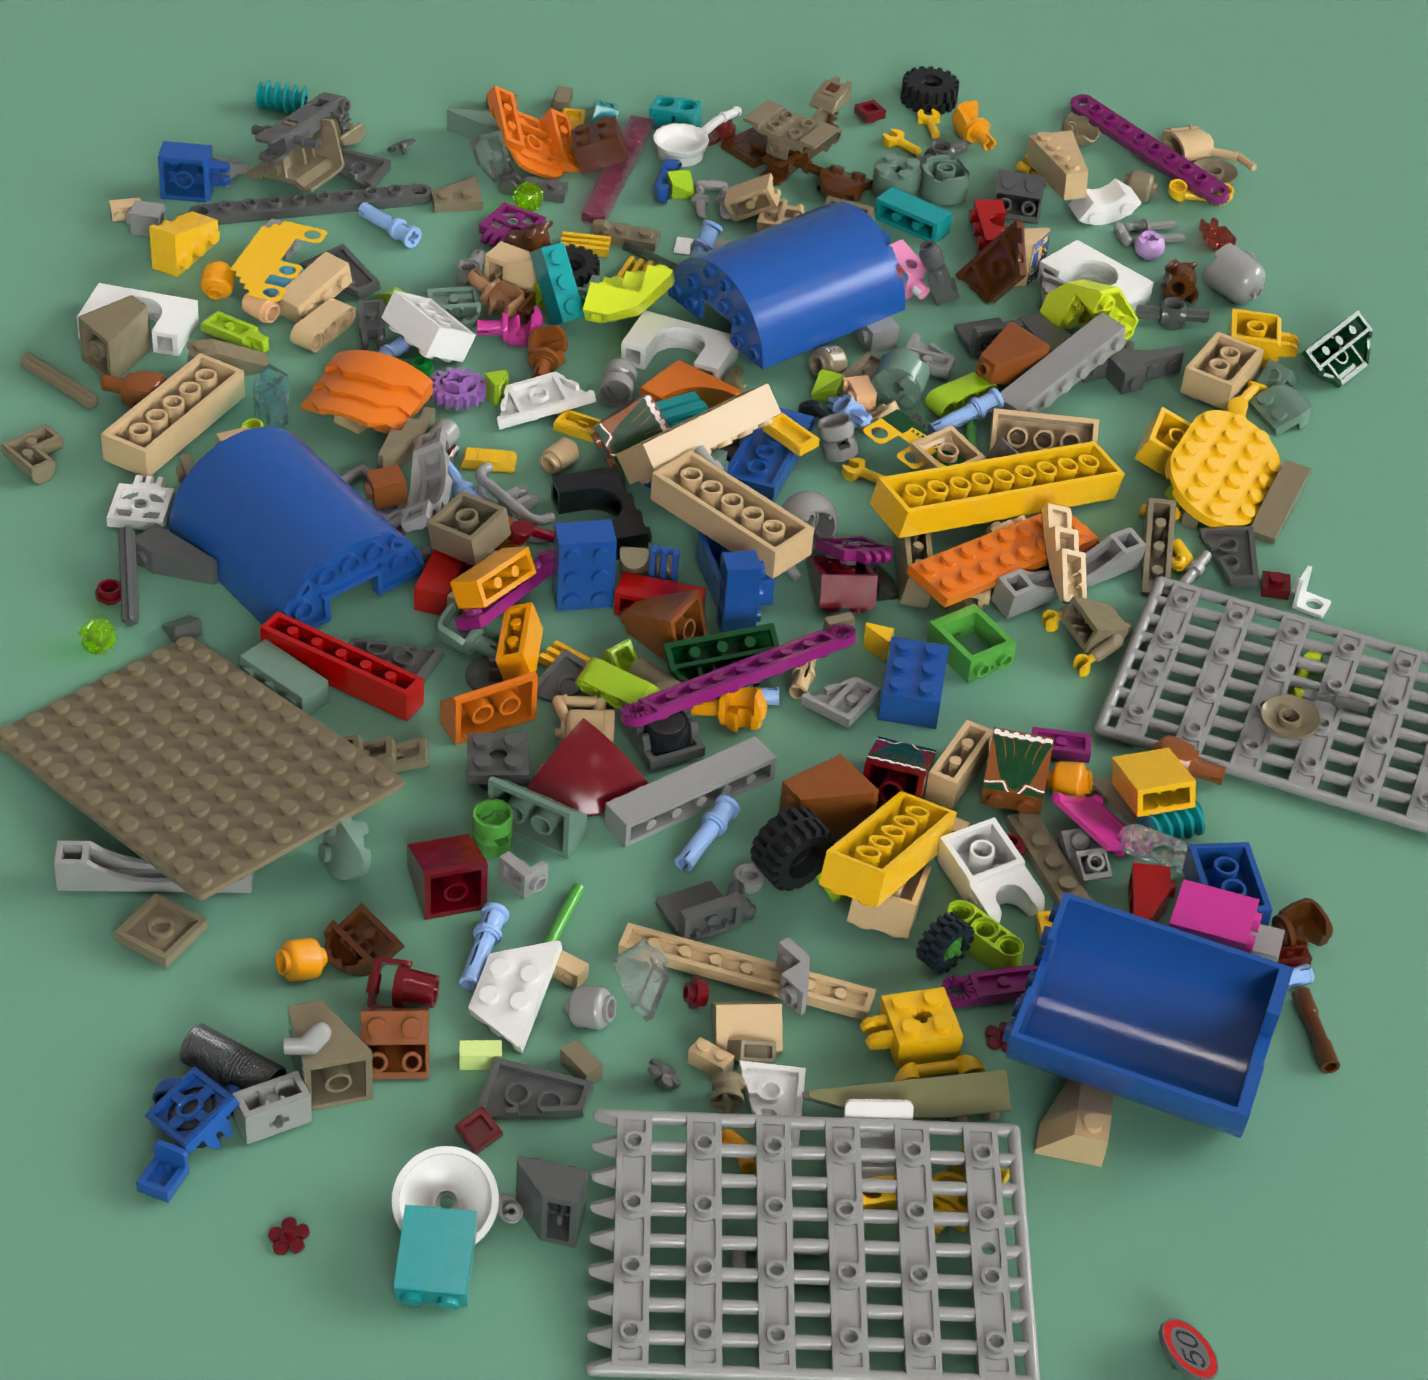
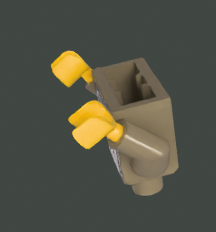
M1073 596L1068 605L1061 607V611L1057 612L1050 609L1044 611L1042 615V624L1045 625L1047 632L1056 631L1059 628V620H1062L1083 651L1090 653L1089 655L1078 654L1074 659L1073 669L1082 666L1079 669L1080 677L1089 675L1091 663L1094 661L1098 663L1121 648L1124 638H1129L1132 633L1131 623L1123 621L1111 605Z

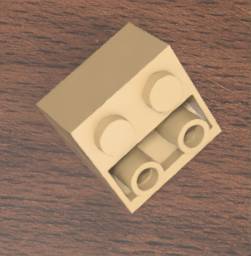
M500 241L485 254L484 276L490 281L500 278L502 281L506 280L519 288L534 292V285L538 284L529 251Z

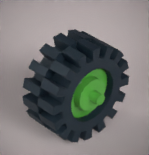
M946 912L943 917L941 915L937 917V922H932L929 925L930 929L928 931L925 930L923 933L924 938L918 942L920 947L916 948L917 958L937 974H943L944 971L947 973L950 971L951 966H957V961L965 957L963 954L965 951H969L971 946L968 944L973 942L974 939L973 935L975 932L973 927L953 912Z

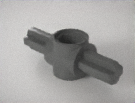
M963 139L952 144L945 140H935L931 143V147L925 151L924 156L916 159L920 161L922 170L923 163L925 164L926 159L929 157L949 155L950 160H955L957 155L968 150V145Z
M1168 297L1163 302H1160L1159 306L1137 305L1135 310L1138 319L1158 320L1160 326L1167 330H1178L1186 322L1206 323L1209 320V309L1187 307L1186 303L1177 297Z

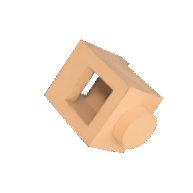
M868 375L843 378L841 396L850 394L856 402L864 406L867 413L874 412L877 392Z

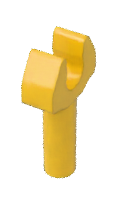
M920 109L917 114V124L927 126L933 139L940 137V132L936 125L940 123V113L935 109H931V115H926L923 109Z
M891 129L890 135L883 133L882 143L885 147L892 148L898 146L915 156L921 154L922 148L904 139L905 132Z
M851 458L848 460V466L842 465L841 474L850 482L863 478L877 483L878 478L885 475L867 469L865 467L866 460L861 458Z

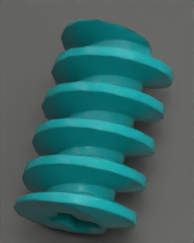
M267 80L265 86H263L262 82L258 84L256 105L261 110L266 107L268 111L275 109L277 112H282L284 110L286 114H290L292 111L295 112L308 103L307 86H304L302 91L299 92L298 85H294L292 91H290L288 83H285L283 89H281L280 82H276L274 88H272L270 80Z
M1196 800L1194 808L1137 817L1136 829L1138 836L1145 843L1150 841L1152 846L1156 848L1161 847L1162 842L1167 845L1171 844L1173 840L1178 842L1182 841L1184 837L1187 839L1192 838L1194 834L1197 836L1203 835L1205 832V822L1202 807Z

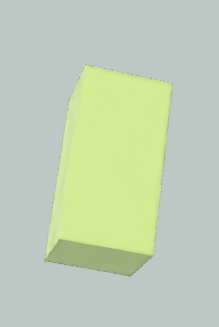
M460 1040L459 1070H491L495 1058H502V1040Z

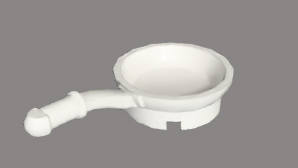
M735 106L725 112L722 111L702 128L684 123H673L660 127L653 135L658 158L662 162L669 158L680 160V163H682L681 167L696 165L701 162L703 153L709 144L708 134L721 123H726L730 119L740 117L742 109Z

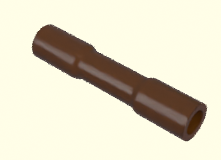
M1297 988L1292 992L1291 996L1298 1014L1305 1024L1321 1071L1326 1074L1333 1073L1340 1068V1062L1323 1028L1313 996L1309 988Z

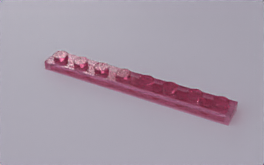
M631 115L622 133L625 139L627 160L604 168L582 210L581 221L592 224L594 219H608L653 129L654 119Z

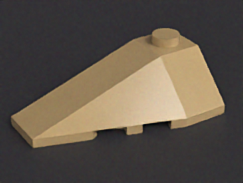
M1068 1079L1039 1123L1034 1153L1102 1167L1109 1140L1114 1095Z

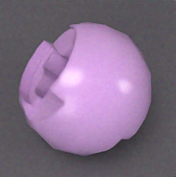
M1144 231L1135 240V252L1144 260H1155L1165 250L1164 238L1156 233V231Z

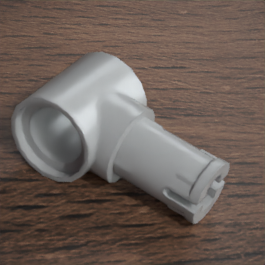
M474 249L470 258L462 259L457 263V287L473 286L466 281V277L474 268H477L482 273V265L485 262L486 254L484 250H480L478 253V249Z

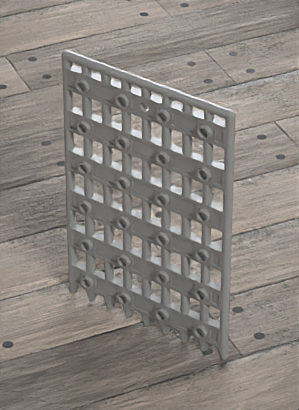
M1163 576L1155 579L1094 726V732L1097 735L1151 751L1158 740L1145 736L1148 728L1176 736L1195 746L1194 749L1200 751L1198 757H1201V761L1226 767V774L1428 834V735L1401 727L1403 719L1428 726L1427 713L1407 708L1409 700L1428 705V693L1413 689L1415 681L1428 685V673L1418 670L1420 663L1428 665L1427 652ZM1163 589L1171 590L1168 598L1161 596ZM1199 599L1226 607L1223 613L1199 607L1197 604ZM1156 606L1164 608L1161 615L1154 614ZM1258 615L1281 622L1279 629L1252 622L1253 616ZM1192 617H1196L1219 625L1216 631L1192 625L1190 622ZM1149 624L1157 626L1154 634L1146 632ZM1309 630L1336 638L1334 646L1307 638ZM1247 632L1274 640L1272 648L1245 640ZM1185 635L1212 642L1210 649L1184 643ZM1142 642L1149 644L1146 652L1139 650ZM1364 647L1392 654L1390 662L1362 654ZM1302 649L1330 656L1328 664L1300 656ZM1240 651L1267 658L1265 666L1238 659ZM1178 653L1204 660L1202 668L1175 660ZM1134 661L1141 662L1139 671L1131 668ZM1358 665L1385 672V679L1381 680L1357 673ZM1296 667L1324 675L1322 682L1294 675ZM1233 670L1261 677L1259 684L1231 677ZM1170 672L1198 679L1195 687L1169 680ZM1126 679L1134 681L1131 689L1123 687ZM1352 683L1381 691L1379 698L1375 699L1351 692ZM1289 686L1316 690L1318 693L1330 696L1339 695L1370 702L1368 709L1374 710L1373 717L1369 718L1345 711L1344 708L1335 707L1331 703L1307 700L1318 710L1320 724L1313 735L1302 740L1288 739L1274 734L1263 724L1260 713L1266 700L1276 695L1287 694ZM1229 688L1253 695L1254 697L1250 704L1224 696L1225 691ZM1163 690L1189 697L1188 706L1162 699ZM1119 698L1126 700L1124 708L1116 706ZM1219 707L1246 714L1245 722L1242 723L1217 715ZM1158 709L1183 717L1181 724L1177 725L1153 718L1155 710ZM1111 717L1119 719L1115 728L1108 726ZM1340 721L1368 729L1366 738L1338 730ZM1212 726L1240 734L1238 741L1234 742L1210 735ZM1397 738L1426 746L1424 755L1395 747ZM1333 741L1361 748L1360 757L1331 749ZM1269 743L1298 751L1295 760L1267 752ZM1205 745L1232 753L1231 761L1227 762L1202 754ZM1391 758L1420 766L1418 775L1390 767ZM1327 760L1355 768L1354 776L1351 777L1324 769ZM1262 763L1291 771L1288 780L1261 772ZM1385 777L1414 786L1412 795L1384 787ZM1320 780L1349 788L1347 797L1318 789ZM1382 798L1408 806L1406 815L1377 807L1378 799Z
M597 1109L593 1113L595 1121L617 1128V1135L599 1139L592 1143L594 1151L616 1158V1165L591 1173V1179L594 1182L615 1189V1196L594 1201L590 1204V1210L593 1213L613 1219L614 1227L590 1234L589 1241L594 1245L613 1251L614 1258L592 1264L588 1268V1273L591 1276L612 1283L613 1290L592 1296L587 1300L589 1308L612 1316L611 1324L591 1329L586 1333L588 1341L611 1349L610 1357L586 1365L587 1375L592 1377L686 1380H1040L1021 1134L1017 1124ZM652 1125L686 1126V1142L652 1141ZM722 1127L755 1128V1144L722 1143ZM791 1130L824 1131V1147L791 1146ZM860 1132L893 1133L894 1149L861 1148ZM929 1134L961 1136L962 1152L930 1150ZM998 1137H1007L1008 1153H999ZM652 1155L686 1156V1172L651 1171ZM722 1157L755 1158L756 1175L723 1174ZM792 1160L825 1161V1177L792 1176ZM861 1162L894 1163L895 1179L862 1178ZM931 1164L963 1165L964 1182L932 1181ZM1000 1167L1010 1168L1011 1183H1001ZM651 1185L686 1186V1203L651 1202ZM722 1188L756 1189V1205L722 1204ZM792 1190L826 1191V1208L793 1207ZM863 1192L896 1193V1210L863 1209ZM933 1195L965 1196L966 1212L934 1211ZM1003 1197H1012L1013 1214H1004ZM651 1216L685 1217V1234L650 1233ZM722 1219L756 1220V1237L723 1236ZM793 1221L827 1222V1239L793 1238ZM864 1223L897 1224L898 1241L864 1240ZM934 1226L967 1227L968 1244L935 1243ZM1005 1228H1014L1015 1245H1006ZM650 1248L685 1249V1266L650 1265ZM989 1248L994 1254L986 1255L982 1249ZM722 1250L757 1251V1268L722 1267ZM794 1252L828 1253V1271L794 1270ZM865 1255L899 1256V1273L866 1272ZM936 1257L969 1258L970 1275L937 1274ZM1007 1259L1017 1260L1018 1277L1008 1276ZM650 1279L685 1281V1298L649 1297ZM722 1282L757 1283V1301L722 1299ZM794 1284L829 1285V1303L795 1302ZM866 1286L899 1287L901 1305L867 1304ZM938 1289L971 1290L973 1307L939 1306ZM1010 1291H1019L1020 1309H1011ZM649 1312L685 1313V1331L649 1330ZM722 1314L757 1315L758 1333L722 1332ZM795 1317L830 1318V1336L796 1335ZM867 1319L902 1320V1338L868 1337ZM940 1321L974 1322L975 1340L941 1339ZM1012 1323L1022 1324L1023 1342L1013 1341ZM649 1345L685 1346V1364L649 1363ZM722 1347L758 1348V1367L723 1366ZM796 1349L830 1350L831 1369L796 1368ZM869 1352L903 1353L904 1371L869 1370ZM942 1354L976 1355L977 1373L943 1372ZM1014 1356L1024 1357L1025 1375H1016Z

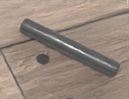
M125 526L118 530L122 622L127 626H132L139 622L135 530L130 526Z

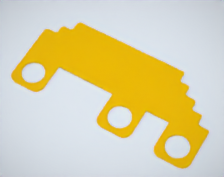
M283 221L281 225L273 224L271 227L262 226L233 264L231 270L237 271L235 276L241 277L239 282L244 283L245 286L243 288L249 290L248 296L274 302L280 301L286 293V289L264 282L270 274L289 279L296 278L301 272L302 266L280 260L295 239L320 243L327 235V231L288 221ZM307 231H317L321 236L318 239H308L304 234ZM282 266H292L296 271L293 274L286 275L282 274L279 268ZM268 288H274L280 294L276 297H267L263 294V291Z

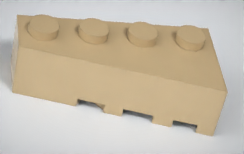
M1072 130L1054 133L1039 132L1037 135H1029L1027 163L1039 175L1046 176L1045 181L1063 200L1086 198L1089 171Z

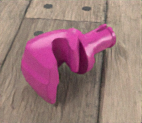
M534 306V314H531L528 324L520 325L519 315H516L508 322V313H503V318H500V320L477 319V336L500 335L503 338V343H508L510 346L528 347L529 334L535 328L543 326V316L540 309Z

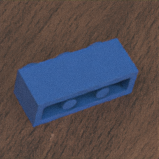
M756 550L722 552L716 620L720 633L756 626V622L761 620L758 601L763 599V589L760 582L761 578H765V565L763 561H759Z

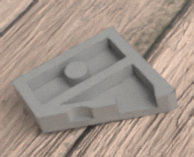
M913 333L905 348L919 354V359L923 363L926 361L930 369V375L935 378L948 379L954 368L956 357L942 351L934 343H930L929 346L920 341L921 335Z
M855 676L844 680L842 683L825 686L822 693L813 696L809 692L804 693L801 696V705L849 728L880 697L881 688Z

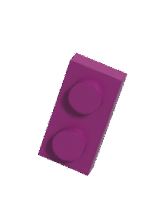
M1032 727L1031 734L1054 738L1051 758L1089 763L1092 734Z

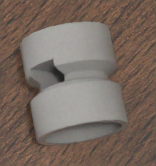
M614 359L605 366L599 387V397L606 405L620 408L631 401L638 373L636 367L631 362L625 359Z
M834 413L819 420L818 428L820 437L823 440L822 446L826 460L842 462L858 454L859 450L856 437L853 435L854 426L851 415L847 413Z

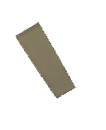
M424 407L419 419L408 418L402 431L390 430L378 453L377 469L397 464L401 469L413 459V450L417 445L418 436L428 433L435 424V408Z
M1288 460L1285 461L1251 525L1254 526V536L1256 539L1275 544L1281 529L1284 528L1290 513L1293 512L1310 475L1311 468Z
M360 734L343 737L393 772L429 766V745L425 737L395 743L392 735L365 742L362 741Z

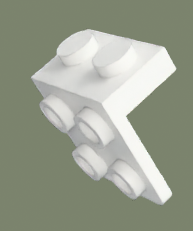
M848 1099L844 1104V1118L913 1120L914 1107L909 1100ZM860 1132L861 1148L894 1149L893 1133ZM861 1162L862 1178L895 1175L894 1163Z

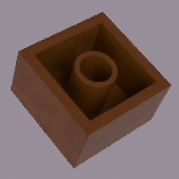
M616 115L611 117L604 116L594 123L588 125L580 124L571 130L572 150L582 175L627 160L625 139Z

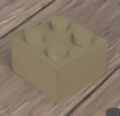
M463 490L427 522L432 549L473 566L483 561L511 535L507 508Z

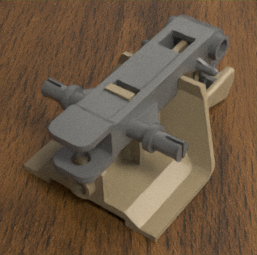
M323 92L272 127L269 125L258 126L256 124L252 126L251 133L256 135L255 140L268 144V148L259 154V160L263 162L245 173V176L257 180L266 177L270 180L288 182L290 185H297V189L313 192L341 172L344 167V159L340 145L347 146L360 143L361 139L366 135L365 126H362L361 123L355 126L349 123L352 120L349 118L350 114L348 113L351 103L345 96Z

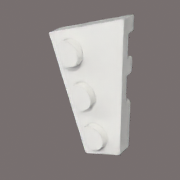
M739 1060L738 1071L745 1080V1093L753 1115L802 1116V1092H804L806 1068ZM791 1130V1146H799L800 1130Z

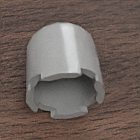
M1228 243L1222 246L1214 254L1217 258L1211 266L1207 264L1204 269L1202 280L1234 304H1246L1253 299L1259 298L1264 291L1265 270L1238 245Z

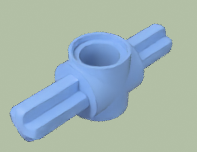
M850 394L828 398V409L833 411V413H847L851 415L854 429L859 426L863 428L872 424L870 422L872 415L867 413L864 406L856 402Z

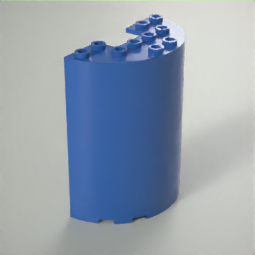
M846 202L829 203L686 259L676 267L673 273L674 285L668 290V295L672 299L676 300L698 319L703 318L704 302H706L732 323L730 337L732 346L762 370L905 310L903 279L899 280L895 267L899 262L892 246L887 247L880 235L883 231L867 213L857 206Z
M258 427L244 430L224 441L218 442L214 448L195 464L185 477L175 496L170 513V532L217 560L218 581L262 625L278 611L313 628H317L331 621V598L371 578L372 590L380 596L420 576L425 568L420 551L302 440L293 433L277 427Z
M1064 892L1061 903L1054 902L1048 919L1049 922L1053 923L1052 926L1048 927L1045 925L1039 944L1045 947H1039L1034 965L1038 966L1037 972L1030 971L1025 985L1027 991L1021 994V997H1017L1012 1016L1015 1018H1012L1011 1022L1008 1021L1002 1041L1008 1043L1006 1058L1241 1138L1251 1113L1263 1073V1065L1294 968Z

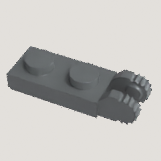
M506 172L502 175V181L498 188L505 195L563 203L568 192L569 183L561 182L557 179H538L534 176L520 177L516 172Z
M384 299L358 300L359 337H361L362 350H368L369 338L378 337L376 339L378 350L384 345L385 320L381 318L384 313Z

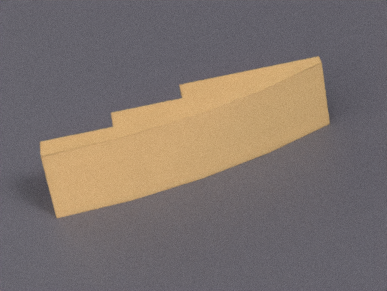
M1047 503L1042 506L1043 531L1047 559L1061 603L1069 604L1073 596L1087 599L1086 553L1079 552L1078 530L1072 529L1071 508Z

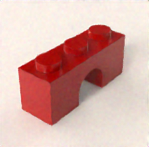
M974 199L973 209H969L968 219L969 223L973 224L972 235L976 237V249L981 252L1001 234L1002 229L1008 227L1004 226L1006 210L1003 200Z

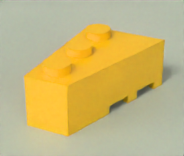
M191 211L175 217L173 221H162V225H150L152 269L179 277L211 247L218 243L220 238L218 220Z

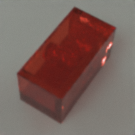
M1306 944L1281 947L1278 963L1293 968L1303 964L1311 965L1312 957Z

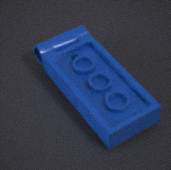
M779 407L781 413H784L812 433L815 424L814 416ZM757 428L753 430V433L744 437L729 463L727 473L750 486L772 502H775L799 456L764 432L763 428Z

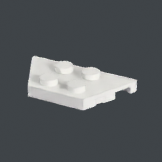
M556 371L506 385L504 398L500 405L501 413L500 416H497L498 428L500 430L528 421H535L542 417L559 414L566 410L596 402L595 393L592 390L585 392L579 389V383L566 379Z
M556 940L490 953L468 1006L472 1017L480 1023L488 1025L490 1031L496 1036H502L513 1045V1049L518 1053H523L561 954V941Z

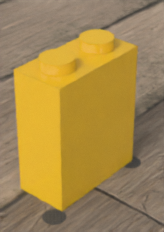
M1170 748L1112 757V785L1137 817L1195 807L1196 780Z

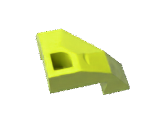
M648 265L646 273L638 270L634 272L626 271L624 279L614 276L612 278L604 277L603 282H590L583 306L585 320L596 323H608L639 316L674 285L673 270L665 265Z
M1084 279L1067 282L1048 292L1039 311L1050 322L1063 330L1086 325L1103 312L1125 326V340L1130 339L1134 334V329L1139 321L1119 287Z

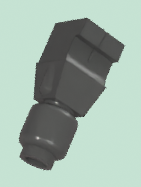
M932 240L923 242L920 245L919 257L924 268L927 269L930 290L937 305L960 298L954 277L950 278L941 248Z

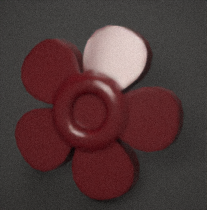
M1001 1022L998 1028L994 1025L986 1027L985 1036L988 1038L986 1045L990 1049L998 1050L1001 1046V1050L1006 1053L1008 1043L1002 1041L1008 1022Z
M287 1217L282 1220V1229L280 1227H273L269 1230L268 1237L274 1243L273 1251L277 1255H285L289 1248L294 1254L300 1253L305 1248L303 1240L310 1234L308 1226L304 1223L297 1225L296 1219L293 1217Z

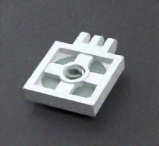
M136 475L133 484L119 483L107 515V527L124 528L125 526H130L132 529L147 530L157 523L165 528L175 498L174 488L164 487V477H158L156 484L154 483L153 476H147L145 482H143L142 475Z

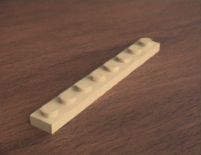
M631 923L627 924L618 944V954L779 997L782 972L776 965V962ZM809 971L806 1005L860 1020L869 1017L875 1000L876 989Z

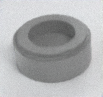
M741 864L734 869L732 881L742 882L744 884L743 893L752 894L758 892L763 887L764 875L754 864Z

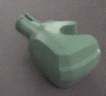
M454 602L448 605L435 625V634L440 642L463 655L471 656L478 651L489 658H496L498 642L486 636V626L482 629L459 632L455 619L461 615V611Z

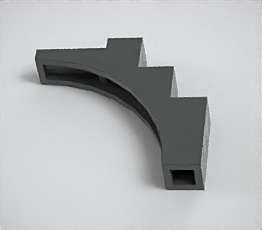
M1040 312L1018 317L1024 324L1023 328L1051 345L1049 353L1073 335L1050 322ZM1179 346L1156 350L1121 349L1118 352L1116 351L1104 364L1096 367L1081 381L1086 383L1106 378L1121 395L1143 389L1144 381L1179 373L1184 351Z

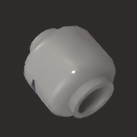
M580 985L574 989L571 996L566 998L565 1013L570 1016L572 1024L578 1028L601 1030L615 1018L616 999L614 996H611L609 990L605 987Z

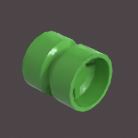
M487 799L481 801L473 809V841L485 858H499V856L510 851L513 840V809L502 800Z

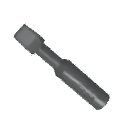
M1304 689L1302 698L1307 700H1319L1331 703L1335 707L1366 714L1370 703L1339 695H1325L1311 689Z

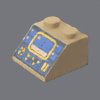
M1050 228L1024 229L1027 276L1014 287L1027 286L1038 277L1040 261L1045 259L1047 255Z

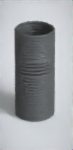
M199 1024L191 1029L181 1045L180 1060L182 1063L192 1068L196 1066L207 1076L224 1086L229 1084L235 1085L243 1090L287 1074L285 1067L256 1053V1051L219 1033L206 1024Z

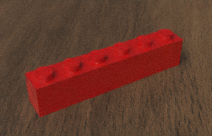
M278 611L260 626L261 642L267 639L327 679L329 686L404 721H408L424 705V678Z

